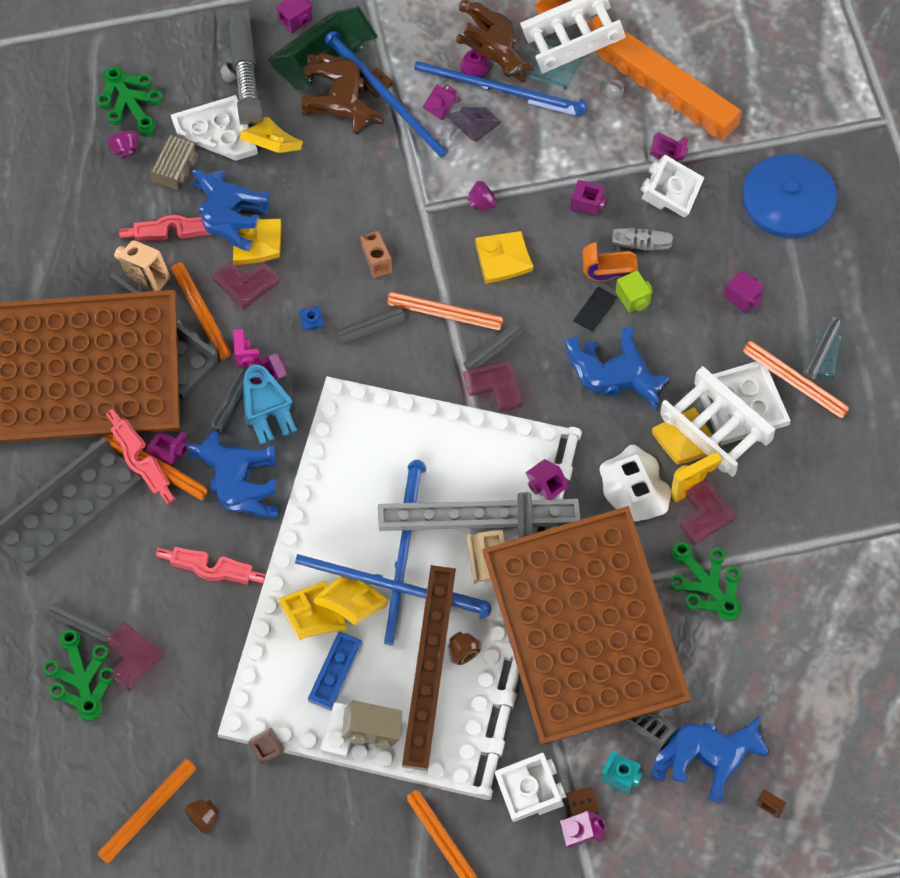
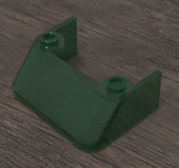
M359 6L341 9L321 19L271 55L268 61L295 89L304 90L313 84L311 80L314 78L313 75L307 78L304 73L308 55L325 53L334 57L340 56L332 46H327L325 42L326 35L329 32H339L341 34L340 40L353 53L362 49L365 41L376 39L378 36Z

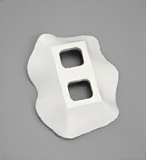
M629 445L621 454L606 460L600 465L604 496L615 509L629 506L634 522L651 519L667 512L671 498V489L666 482L659 478V464L652 455L644 452L636 445ZM632 461L636 462L640 471L630 476L625 475L621 466ZM641 482L646 483L650 492L639 497L635 496L631 487Z

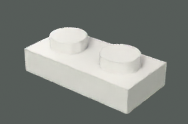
M334 702L320 749L321 754L347 759L351 742L349 741L350 739L341 738L344 709L347 705Z

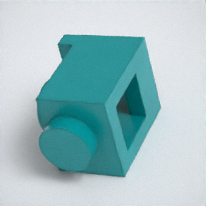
M612 750L601 773L600 781L630 794L632 787L637 788L642 779L643 773L640 772L641 764L620 756L616 751ZM619 769L628 771V773L622 774L619 772Z

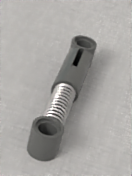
M249 6L226 9L230 32L233 69L237 74L240 125L261 123L263 119L260 99H257L254 77L256 63Z

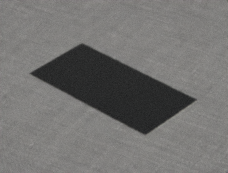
M597 287L573 322L594 332L618 297Z

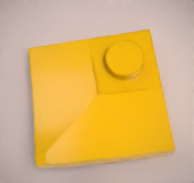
M264 117L263 122L257 123L251 128L241 130L240 140L277 153L301 150L303 144L302 140L283 131L269 117Z
M259 219L256 228L237 229L240 236L253 241L250 251L233 246L234 265L260 263L280 257L281 219Z
M522 231L475 239L485 284L514 278L533 271L534 267L527 252Z
M694 407L682 413V415L692 422L699 416V413ZM663 422L652 428V434L677 465L707 456L674 425ZM706 424L699 428L709 438L712 436Z
M718 452L690 466L684 465L675 471L671 489V497L675 503L693 492L701 484L708 472L720 466L722 458Z
M340 576L328 585L314 600L316 605L335 611L353 625L383 610L389 602L372 585Z
M326 581L278 598L279 605L298 640L324 633L347 631L343 616L314 603L316 596L328 586Z

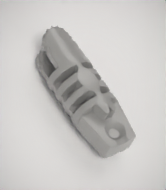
M639 228L614 229L612 245L636 250H670L674 238L670 233Z

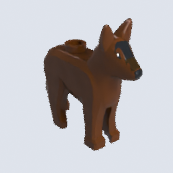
M462 0L459 4V11L470 15L479 28L467 22L463 33L464 36L458 34L456 43L468 45L485 58L499 64L506 77L514 76L519 81L525 82L523 70L535 71V68L522 60L513 49L516 37L513 36L514 31L511 21L503 14L491 11L479 2L471 3L468 0Z
M325 53L308 55L304 78L320 75L332 80L333 83L327 96H302L301 106L303 115L308 116L310 113L317 112L336 118L352 120V130L356 135L360 134L372 123L384 124L379 118L383 114L371 109L365 102L359 99V92L364 91V78H360L358 65L349 59L338 58Z

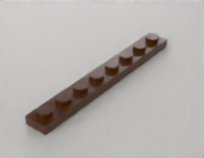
M430 566L402 768L428 771L456 568Z

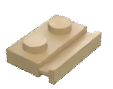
M503 530L480 532L476 535L466 534L473 584L483 581L485 583L491 582L482 549L504 543Z

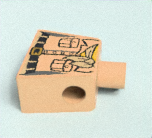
M135 240L131 241L126 248L119 246L116 249L114 257L120 260L125 274L149 291H160L171 279L160 251Z

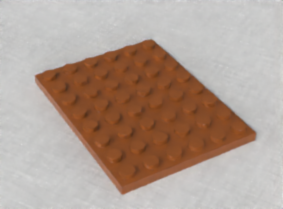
M175 290L0 302V443L95 437L113 434L111 431L113 424L106 416V413L111 409H115L121 420H128L136 433L180 430Z
M629 506L482 549L541 746L691 702Z

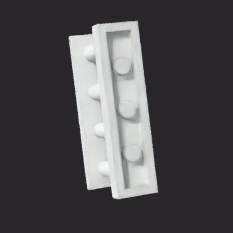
M572 0L520 23L528 44L535 41L541 54L535 57L542 74L626 38L621 21L617 20L612 23L606 11L611 8L609 0ZM598 14L603 27L591 32L585 19ZM577 23L583 36L570 41L564 28ZM556 32L562 45L549 50L543 37Z
M702 366L696 372L694 382L696 387L674 407L668 401H663L661 416L667 424L674 425L706 455L709 456L718 452L722 458L718 468L733 477L738 466L735 460L756 441H761L767 446L773 440L775 428ZM707 394L713 400V403L695 420L690 422L681 414L699 396ZM720 409L725 410L732 418L709 438L699 428ZM738 425L744 426L750 434L728 454L717 445Z

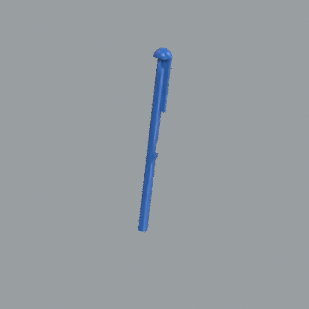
M337 31L329 32L325 38L327 46H332L343 59H349L358 65L360 77L365 78L390 104L389 106L413 128L440 158L444 157L447 151L349 50L340 40L341 34Z
M416 61L414 65V70L480 86L486 90L494 88L507 94L529 99L527 102L529 104L576 116L585 114L587 110V104L583 99H580L579 102H574Z
M413 460L408 464L407 469L409 471L403 503L417 502L421 473L426 472V465L421 460ZM402 530L398 559L395 561L394 580L404 582L412 530ZM392 590L384 644L389 646L394 645L402 595L401 592Z
M297 554L295 564L426 599V588L383 578V575L370 574ZM455 592L452 594L451 606L479 613V619L487 618L490 615L492 608L487 600Z

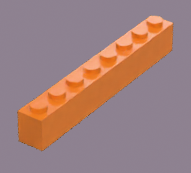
M598 14L588 23L591 32L603 27ZM625 30L626 38L594 51L603 61L612 64L622 74L628 75L635 80L639 86L645 87L655 97L670 104L675 111L683 113L691 122L706 129L711 136L723 141L739 125L742 110Z

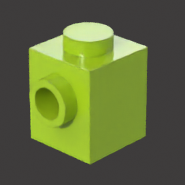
M637 270L617 279L615 292L630 314L636 310L642 311L648 307L653 290L650 283L644 281Z

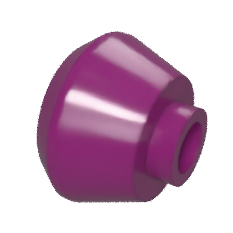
M474 49L469 50L460 62L462 73L481 78L486 76L491 68L490 60Z
M132 130L123 131L110 136L107 145L115 155H120L121 158L134 155L133 151L137 149L138 135Z
M484 181L475 182L469 192L470 198L467 199L475 211L477 209L480 211L493 209L498 202Z

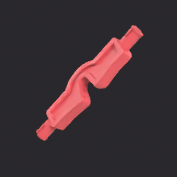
M179 215L165 216L157 221L134 223V228L119 229L120 239L135 237L137 242L165 241L168 238L170 228L177 229L180 239L211 234L204 229L202 217L185 218Z
M115 409L109 410L106 416L113 424L111 431L123 448L124 458L128 466L134 472L141 474L152 492L160 493L166 504L172 503L176 498L167 487L170 485V482L163 473L157 459L154 456H148L141 461L138 459V454L145 447V442L136 433L128 420H121Z
M159 547L156 552V558L169 560L172 567L193 571L198 577L207 581H222L225 579L248 585L249 581L263 584L266 577L264 573L253 571L251 565L223 556L219 558L215 567L208 568L209 555L202 551L175 547L171 551Z

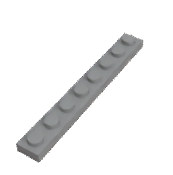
M579 499L532 500L533 527L562 526L580 520ZM517 500L378 504L379 531L518 527Z

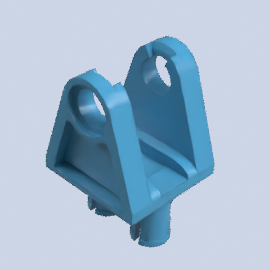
M260 365L249 367L245 372L243 382L245 423L247 427L253 425L259 439V444H266L265 436L268 443L275 439L267 423V419L276 416L283 436L289 435V430L291 434L296 432L297 428L289 412L292 406L291 398L266 368ZM258 378L262 383L256 385L251 383L250 379Z

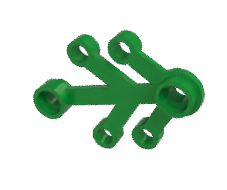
M119 67L106 69L103 73V81L106 86L103 94L97 97L99 108H110L114 90L117 89L119 92L114 109L107 115L109 123L117 126L122 122V113L127 104L138 121V133L143 137L152 136L156 132L155 121L151 117L145 116L135 100L157 106L162 103L161 92L152 90L147 93L128 89L125 85H135L146 90L152 85L151 77L148 74H141L138 77L126 75L124 70Z
M685 542L676 543L671 552L673 561L677 564H685L699 582L685 580L682 575L677 574L671 577L670 588L675 592L683 590L710 594L715 601L701 600L699 595L689 594L685 602L686 608L690 611L699 609L717 612L718 616L725 621L736 620L742 610L741 603L735 598L737 582L741 577L740 569L731 566L726 570L725 579L728 581L726 595H724L718 587L721 564L725 559V551L718 547L711 550L709 577L693 558L690 545ZM683 548L686 550V553L681 554L678 552V549ZM715 553H718L722 556V558L716 559L713 557V555ZM734 572L737 574V577L732 578L729 576V573ZM678 580L682 583V585L676 586L673 584V582ZM694 599L698 604L691 605L689 600ZM731 605L734 609L728 611L724 606Z
M69 629L61 634L60 644L69 653L74 674L59 668L54 660L46 661L43 665V671L49 678L55 677L78 688L81 696L80 698L66 692L62 684L55 683L49 689L52 699L56 701L61 700L76 707L81 719L92 721L101 715L103 706L100 700L109 685L115 682L116 675L113 669L109 667L103 668L99 673L100 682L91 694L89 685L102 663L109 658L108 649L104 645H97L93 649L94 657L84 671L78 650L81 646L80 635L77 631ZM74 636L72 641H65L66 637ZM99 651H105V654L103 656H97V653ZM55 666L56 668L53 672H48V667ZM106 673L112 674L110 679L103 678ZM56 689L62 690L59 695L53 694ZM88 704L94 705L91 710H85V706Z

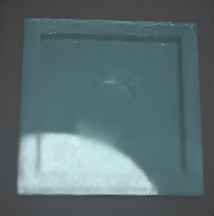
M543 37L549 50L562 45L557 41ZM537 46L529 62L535 68V71H525V75L567 90L584 56L542 74L535 57L541 54Z

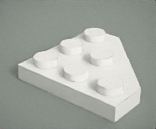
M236 95L171 115L178 138L193 142L197 146L235 161L258 154L255 144L240 140L241 130L248 129L249 127L248 124L240 125L237 102L239 101Z

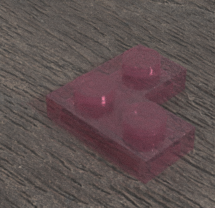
M230 261L212 275L213 280L243 310L280 282L279 277L265 263H262L245 276Z
M511 361L463 371L469 397L493 391L499 412L522 407V399Z
M707 479L686 491L685 496L698 512L680 522V528L694 546L735 520L736 516Z
M125 621L106 641L107 644L125 657L111 672L110 677L129 692L163 655L162 651Z

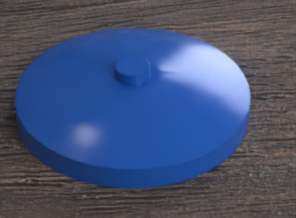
M783 154L761 161L749 172L744 183L742 198L747 215L760 229L782 238H801L816 233L829 222L835 210L837 191L832 177L821 165L803 156Z

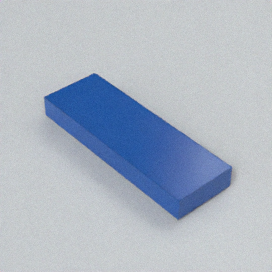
M338 631L308 696V702L332 711L334 702L337 701L363 644L362 640Z

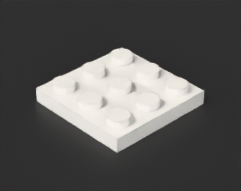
M757 361L713 374L775 429L790 425V418L769 370ZM707 394L700 396L706 410L713 403V400ZM720 409L710 418L715 433L732 418L725 410ZM738 425L719 443L722 446L745 439L750 432L744 426Z

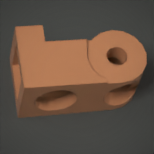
M379 231L359 236L372 278L393 273L392 260Z

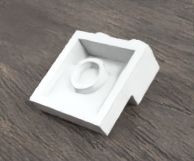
M664 155L659 161L655 160L650 166L649 172L652 175L641 186L640 190L644 192L641 199L660 210L667 207L685 218L689 215L704 177Z
M544 753L494 771L513 822L536 813L542 815L564 806L562 799L566 798L562 784L561 782L556 784L553 775L557 774L552 759L547 760Z

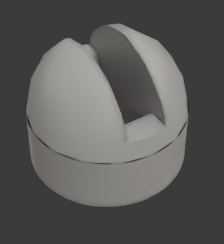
M226 62L220 70L222 80L225 82L236 80L237 74L233 69V64Z
M611 80L606 86L607 97L612 100L621 99L624 95L623 83L619 80Z

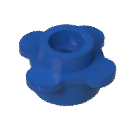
M314 306L313 309H301L299 311V317L302 318L301 327L304 330H316L324 325L325 321L321 317V307Z

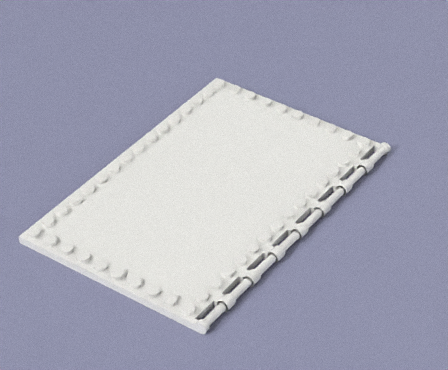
M326 377L224 711L218 737L248 744L251 738L272 728L285 748L283 753L490 800L493 794L491 787L495 775L494 771H496L498 758L502 757L505 745L503 738L510 710L514 709L517 697L515 690L519 671L492 582L485 583L483 581L473 584L466 534L476 535L480 532L503 530L504 541L508 542L519 538L518 527L412 530L404 583L427 589L431 565L456 568L453 592L481 600L485 599L492 608L487 618L479 619V613L451 606L428 771L402 768L426 599L402 593L394 645L392 646L384 644L392 590L372 585L389 600L386 608L356 625H353L344 618L347 631L342 633L362 640L363 644L336 703L348 705L352 700L402 710L400 740L391 748L378 749L374 744L351 743L347 759L321 754L320 750L332 711L308 702V696L338 632L324 633L298 640L279 605L278 598L322 581H326L330 585L340 577L339 575L295 564L297 554L370 574L383 575V578L394 580L395 561L398 559L402 531H379L378 504L404 502L409 471L407 467L411 461L421 460L426 465V472L421 473L416 503L517 500V495L520 492L531 493L532 500H546V498L539 494L535 495L528 486L529 479L525 472L544 459L555 464L560 440L565 438L568 440L562 464L556 465L561 468L567 483H569L573 471L571 465L577 441L581 439L582 431L576 427L565 428ZM565 490L553 499H563ZM558 526L546 527L545 530L552 529ZM533 527V534L538 532L539 527ZM458 632L463 634L469 633L481 642L480 653L463 665L453 664L448 650L449 639ZM505 660L511 661L512 664L505 690H498ZM493 707L500 708L493 738H487L486 734ZM481 755L488 756L481 786H473Z

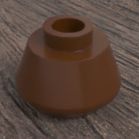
M458 632L449 639L448 650L453 664H466L481 651V642L469 633L463 634Z
M203 799L186 805V815L203 834L210 833L218 821L216 814L219 810L211 800L205 802Z

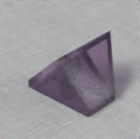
M462 107L460 111L446 115L474 143L501 123L486 107Z

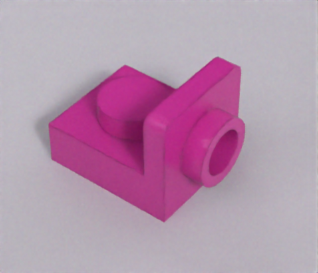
M235 329L234 351L236 365L248 368V365L260 360L259 350H250L249 338L244 337L243 329Z

